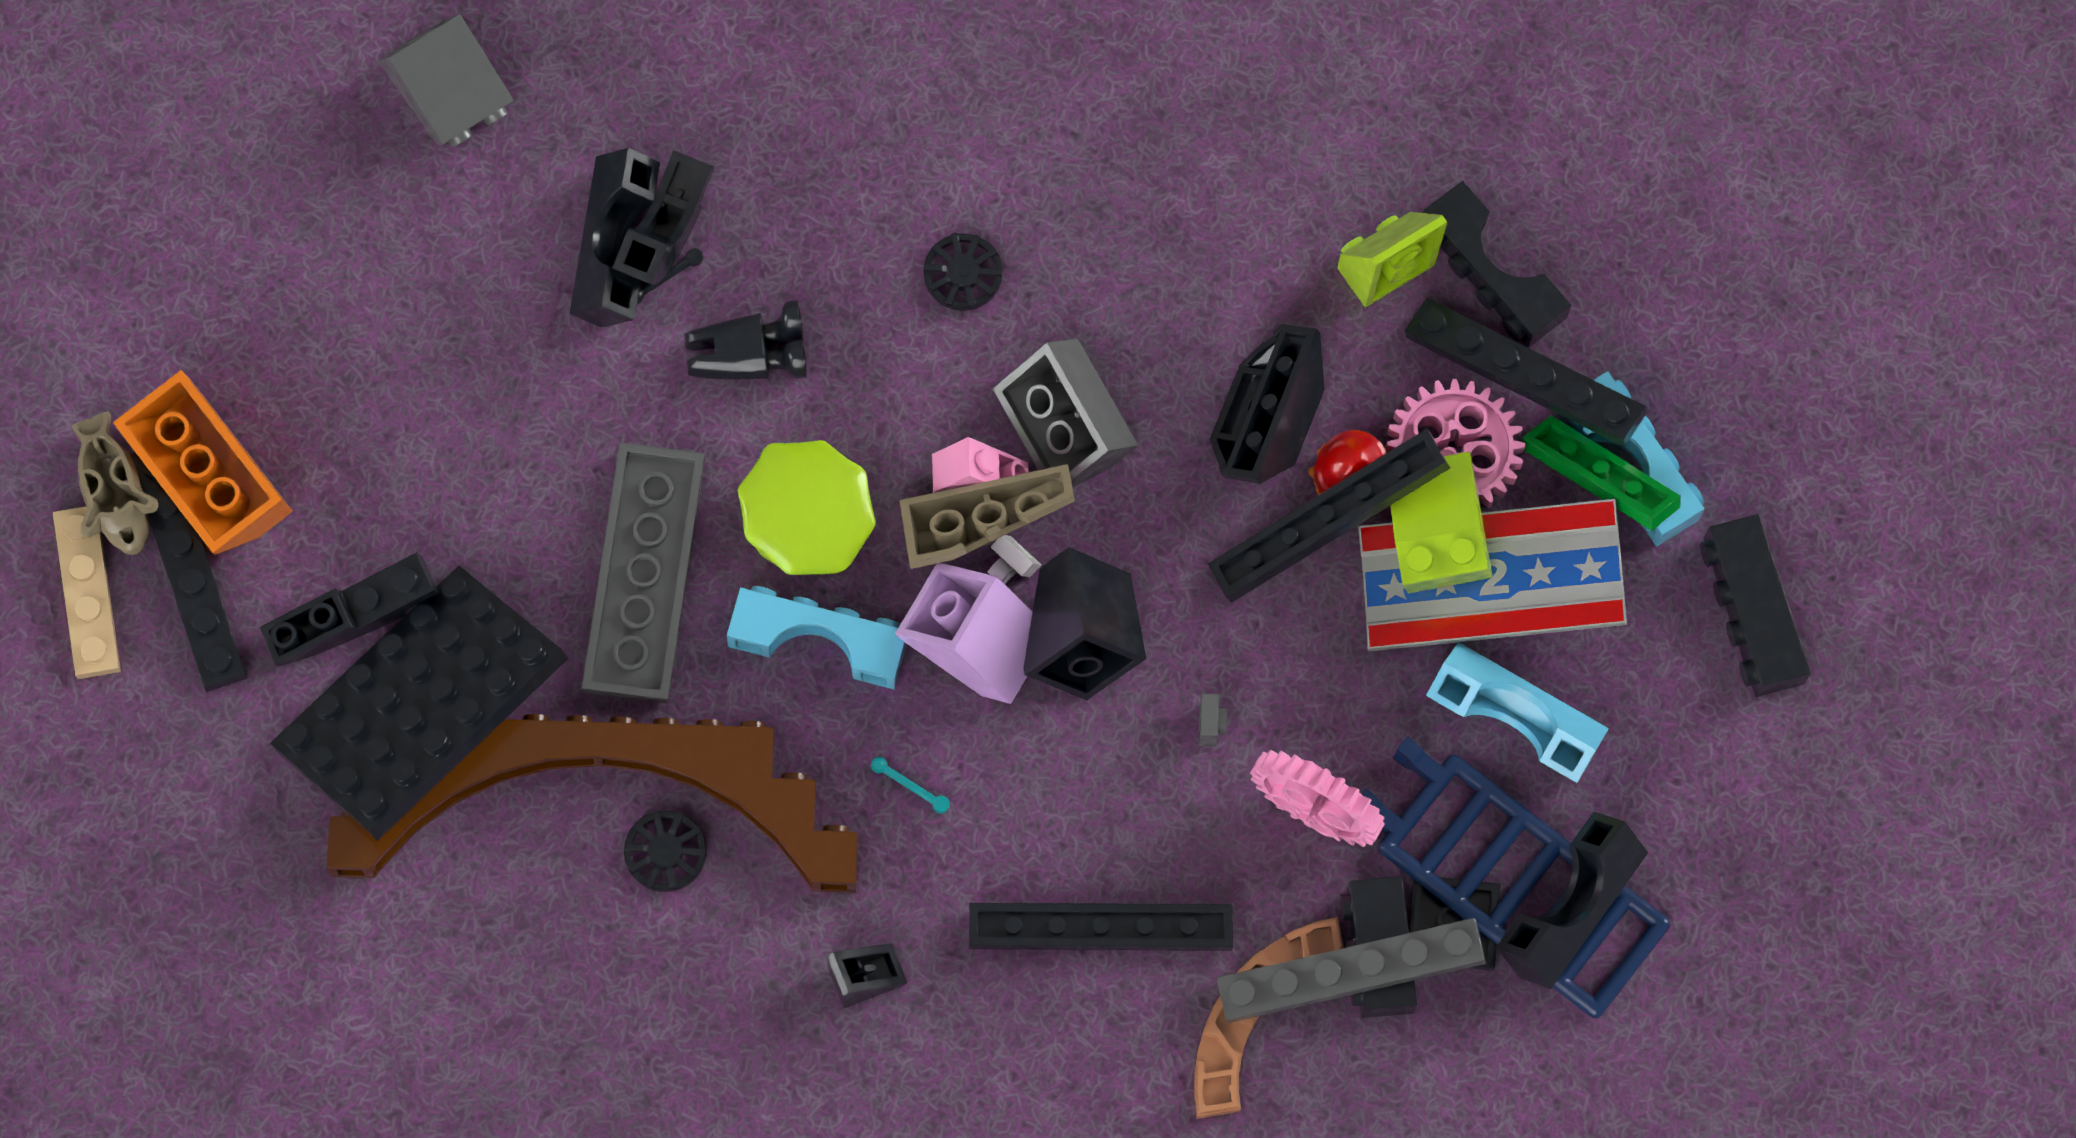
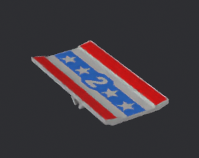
M1615 499L1481 513L1493 578L1409 594L1402 585L1393 522L1358 526L1368 651L1627 625Z

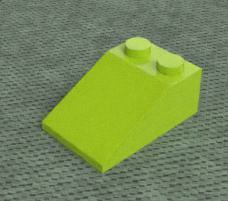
M1409 212L1401 218H1398L1396 215L1391 216L1378 225L1376 228L1377 232L1366 239L1359 236L1348 242L1341 249L1342 253L1340 254L1337 269L1366 308L1435 266L1447 221L1443 215Z
M1470 451L1444 456L1451 467L1449 470L1390 505L1402 585L1408 594L1493 578Z

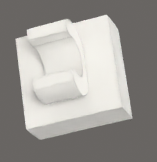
M1004 535L998 538L991 546L1001 558L992 565L988 573L996 576L1006 584L1016 572L1021 576L1031 577L1042 564L1015 539Z

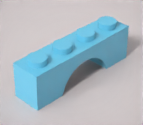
M1608 371L1594 379V381L1631 398L1626 386L1620 380L1614 381ZM1646 416L1625 447L1568 419L1577 432L1590 440L1615 444L1625 449L1635 458L1643 473L1681 495L1680 508L1653 531L1642 525L1656 547L1699 521L1705 509L1702 506L1704 500L1701 493L1693 483L1687 484L1678 472L1680 467L1677 459L1669 449H1662L1654 437V427Z
M752 586L751 590L740 587L727 632L728 647L770 658L781 644L791 638L802 635L821 636L833 641L844 651L851 665L853 679L895 690L907 643L895 635L901 625L900 623L886 618H877L876 622L859 618L860 614L856 611L842 607L835 608V611L819 608L817 602L804 597H794L793 601L776 597L777 593L761 586Z
M1460 642L1456 644L1444 661L1426 694L1427 697L1462 717L1484 715L1511 725L1525 735L1534 745L1541 763L1576 783L1590 763L1609 729Z

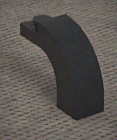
M673 150L654 197V202H652L641 223L634 229L628 228L613 269L649 284L659 283L668 274L679 257L702 209L700 203L715 166Z

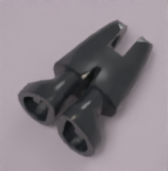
M798 300L787 301L782 307L779 319L768 324L763 323L762 314L758 313L684 333L685 347L687 349L704 350L715 348L716 352L714 354L695 356L687 360L689 376L725 380L769 379V370L782 369L786 370L796 379L807 378L803 328ZM787 343L779 349L767 350L766 348L767 344Z

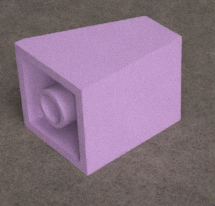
M937 563L895 635L979 695L1011 704L1027 677L1024 675L1023 667L1032 611L996 576L944 563Z

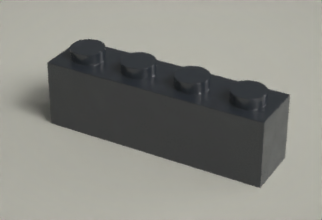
M1759 514L1710 526L1703 538L1704 542L1700 543L1701 555L1706 567H1713L1717 579L1713 583L1715 598L1720 607L1726 606L1730 619L1726 623L1727 634L1733 647L1739 646L1743 661L1739 663V668L1745 686H1752L1755 697L1804 685L1811 675V671Z

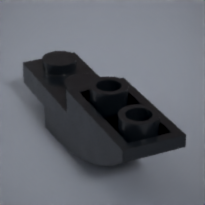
M416 552L342 591L334 588L259 628L275 665L279 667L328 651L391 624L406 616L405 610L429 599L439 592L423 556Z

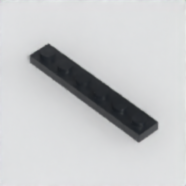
M1429 298L1425 299L1405 329L1406 338L1623 447L1626 446L1646 415L1645 405Z
M1425 429L1209 562L1208 565L1225 597L1232 603L1451 467L1428 429Z
M136 452L130 453L129 455L135 464L143 492L153 496L158 501V509L153 513H148V517L205 691L209 692L248 679L202 538Z
M969 903V949L1232 951L1233 904Z

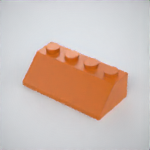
M182 370L113 422L214 555L260 538L293 512L194 382Z

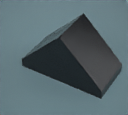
M892 943L832 952L827 956L828 970L843 1008L850 1007L907 984Z

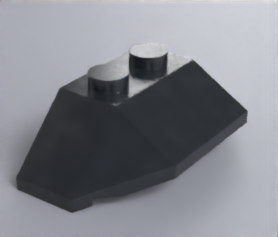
M1281 324L1273 332L1274 336L1260 344L1239 365L1210 437L1215 457L1220 466L1221 475L1224 478L1261 484L1296 464L1325 390L1321 335L1316 328Z

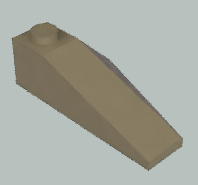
M1068 464L899 500L910 568L913 569L954 560L1074 502L1075 498Z

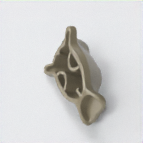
M109 411L93 416L92 419H85L72 425L74 433L81 441L78 458V476L81 493L88 509L81 524V531L87 538L102 531L116 548L126 554L136 555L142 551L150 537V525L146 514L153 513L158 509V501L153 496L143 492L138 472L131 456L109 434L111 414Z

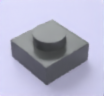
M1202 693L1199 707L1198 746L1216 747L1218 734H1226L1227 708H1219V694Z

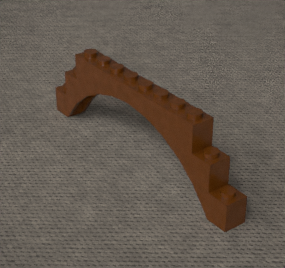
M526 714L522 716V720L505 719L378 841L344 811L341 812V816H330L326 868L331 877L375 878L416 832L456 803L500 782L550 769L602 766L649 772L695 787L740 812L774 841L812 891L856 893L858 832H849V827L843 825H826L823 827V831H815L816 779H807L808 776L806 774L795 772L784 773L781 775V778H773L774 727H766L764 722L749 720L740 722V726H722L723 723L719 720L702 719L698 720L696 725H681L676 719L657 718L653 720V724L636 723L635 719L622 716L612 717L609 722H592L591 717L583 715L567 716L566 721H549V717L545 715Z

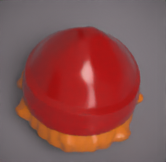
M1349 430L1335 435L1327 443L1323 444L1317 450L1315 464L1309 468V475L1314 479L1317 494L1320 495L1385 455L1386 450L1382 443L1367 432Z

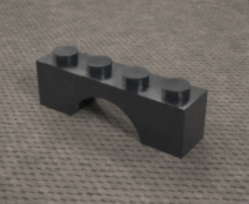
M630 148L596 156L569 314L599 327H607L634 320L641 280L613 269L628 228L631 229L640 213L654 202L660 167L659 161Z
M1462 180L1424 209L1423 213L1444 216L1447 225L1440 247L1449 256L1448 263L1451 269L1461 279L1467 277L1476 287L1475 294L1481 304L1488 310L1494 308L1503 318L1502 325L1508 335L1515 341L1521 339L1529 348L1567 319L1572 305L1545 274L1533 277L1512 276L1499 270L1488 259L1483 249L1481 232L1486 225L1490 211Z
M1593 812L1569 845L1572 854V875L1568 888L1560 902L1552 910L1541 916L1532 917L1520 913L1498 943L1496 949L1519 978L1552 989L1647 856V850L1625 821Z

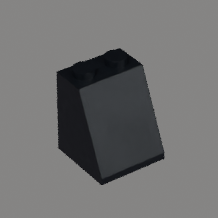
M1070 547L1039 569L1023 667L1025 676L1088 700L1146 660L1131 573Z

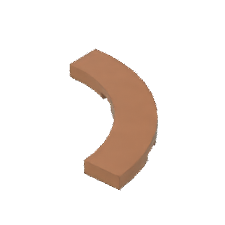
M1338 917L1317 921L1289 932L1284 937L1256 953L1237 973L1344 948ZM1221 996L1216 1001L1206 1022L1197 1052L1194 1072V1100L1197 1119L1240 1112L1239 1072L1241 1058L1250 1032L1260 1017L1227 1023Z

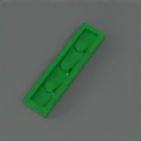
M1552 415L1522 438V442L1525 443V452L1600 499H1615L1616 508L1651 531L1681 506V495Z

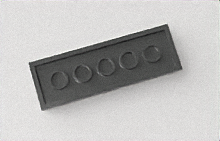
M620 443L582 682V693L669 703L703 478L705 453Z

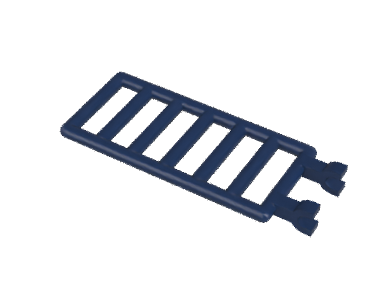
M1407 736L1397 748L1393 759L1404 768L1415 772L1427 783L1400 817L1384 806L1380 799L1367 788L1361 793L1364 797L1372 800L1370 805L1379 808L1378 814L1384 817L1383 822L1385 825L1381 831L1385 833V836L1379 842L1378 850L1385 858L1465 920L1475 918L1478 930L1498 945L1507 932L1503 927L1556 858L1560 856L1572 865V854L1569 846L1571 842L1461 757L1450 755L1440 765L1428 756L1415 741ZM1456 775L1476 792L1419 862L1399 845ZM1491 802L1509 816L1510 819L1458 885L1452 888L1434 874V871L1488 803ZM1525 829L1545 845L1488 916L1468 899ZM1625 885L1552 988L1589 1017L1599 1018L1670 927L1669 919ZM1566 890L1562 893V895L1559 897V899L1555 902V904L1551 907L1550 910H1552L1560 902ZM1629 909L1649 926L1596 995L1592 997L1574 983L1573 980Z

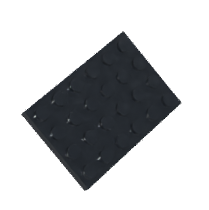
M460 566L455 568L436 586L438 594L417 604L270 743L279 755L376 841L392 828L568 660L560 647Z

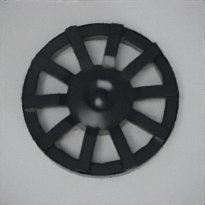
M953 233L951 236L945 237L934 244L926 256L923 270L924 282L930 295L941 305L958 311L974 310L987 304L998 292L1003 273L1001 259L996 249L978 235ZM960 243H971L967 254H962ZM953 244L956 256L952 258L943 248ZM979 246L986 253L975 259L973 255L976 247ZM938 254L948 264L947 266L932 264V261ZM992 258L996 269L980 268L979 265ZM930 271L946 273V276L933 283ZM980 275L996 276L992 287L979 279ZM949 283L952 288L946 298L937 289ZM977 285L985 294L974 300L972 288ZM957 291H965L968 301H955L954 298Z
M666 810L655 811L635 822L630 829L624 845L625 862L632 877L645 888L657 892L677 891L691 884L701 873L706 860L705 839L698 825L683 813ZM661 819L674 820L669 833H664ZM655 821L658 835L653 836L644 826ZM680 823L685 824L691 829L679 838L675 836ZM638 832L649 841L648 845L632 844ZM696 836L699 848H682L684 842ZM631 851L646 852L648 856L633 864ZM683 855L698 856L694 868L682 860ZM652 863L654 867L649 879H647L638 870ZM679 866L688 875L676 882L673 868ZM660 870H667L669 883L655 882Z

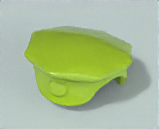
M823 440L768 444L754 467L738 487L746 539L757 549L763 558L775 564L789 575L834 574L846 570L852 564L876 524L865 470L847 459Z

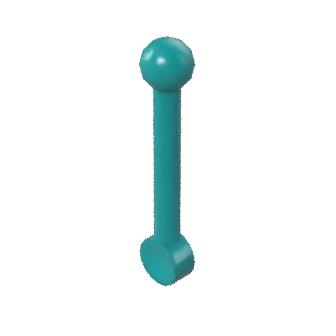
M876 757L871 761V769L875 773L886 774L932 804V808L936 813L943 814L948 811L950 802L947 797L934 796L889 767L883 757Z

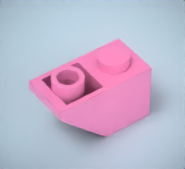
M967 437L932 454L933 493L1029 473L1028 462Z

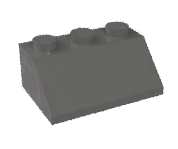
M1078 339L1047 342L993 388L1037 469L1043 470L1068 464L1072 487L1112 468L1139 446Z

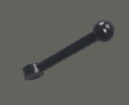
M696 248L690 249L686 254V259L673 266L659 283H647L639 288L637 304L643 301L644 295L690 265H700L703 261L702 252Z

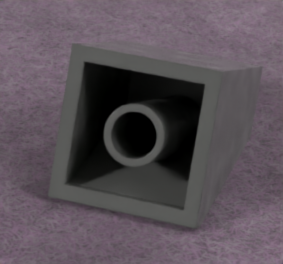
M461 14L445 18L378 60L437 145H443L448 142L452 148L473 135L469 129L470 127L482 120L486 126L497 121L508 113L504 106L514 101Z

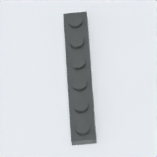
M1475 918L1218 977L1217 982L1227 1023H1232L1486 964L1477 922Z

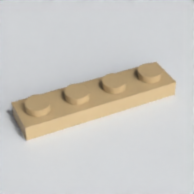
M87 506L53 512L75 676L77 679L121 672L102 535L99 532L87 538L81 531V524L88 510Z

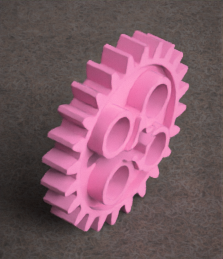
M1453 379L1449 390H1444L1439 380L1435 381L1433 394H1430L1421 386L1417 393L1419 402L1408 396L1405 398L1403 405L1406 411L1396 409L1393 417L1399 425H1389L1387 435L1395 440L1388 441L1385 450L1386 452L1393 450L1419 434V428L1430 426L1439 433V437L1435 441L1444 456L1458 454L1454 447L1447 448L1449 441H1454L1457 447L1463 446L1461 453L1470 451L1471 457L1475 455L1486 456L1492 463V466L1487 469H1481L1473 464L1478 498L1484 506L1490 508L1493 503L1492 493L1500 498H1504L1507 489L1503 483L1514 485L1517 475L1512 470H1520L1523 464V460L1515 455L1523 453L1525 443L1514 440L1521 435L1523 429L1522 426H1509L1514 420L1516 413L1515 411L1501 412L1505 401L1503 397L1492 403L1488 400L1491 390L1489 387L1478 395L1474 393V381L1469 382L1466 390H1460L1457 379ZM1463 416L1474 417L1478 420L1480 427L1467 429L1461 425L1459 419ZM1488 436L1491 438L1490 442L1479 441L1482 437Z
M1270 750L1268 753L1262 752L1250 772L1252 775L1251 781L1257 784L1256 789L1266 793L1264 797L1276 804L1278 809L1288 811L1293 819H1300L1304 821V825L1312 827L1324 836L1333 837L1339 842L1343 838L1353 846L1355 842L1362 847H1365L1366 843L1371 846L1385 825L1383 822L1384 817L1378 814L1380 809L1370 805L1372 801L1370 798L1364 797L1359 793L1360 790L1358 788L1346 785L1344 778H1335L1331 775L1329 769H1322L1314 764L1313 761L1303 760L1295 754L1291 758L1283 751L1277 754Z

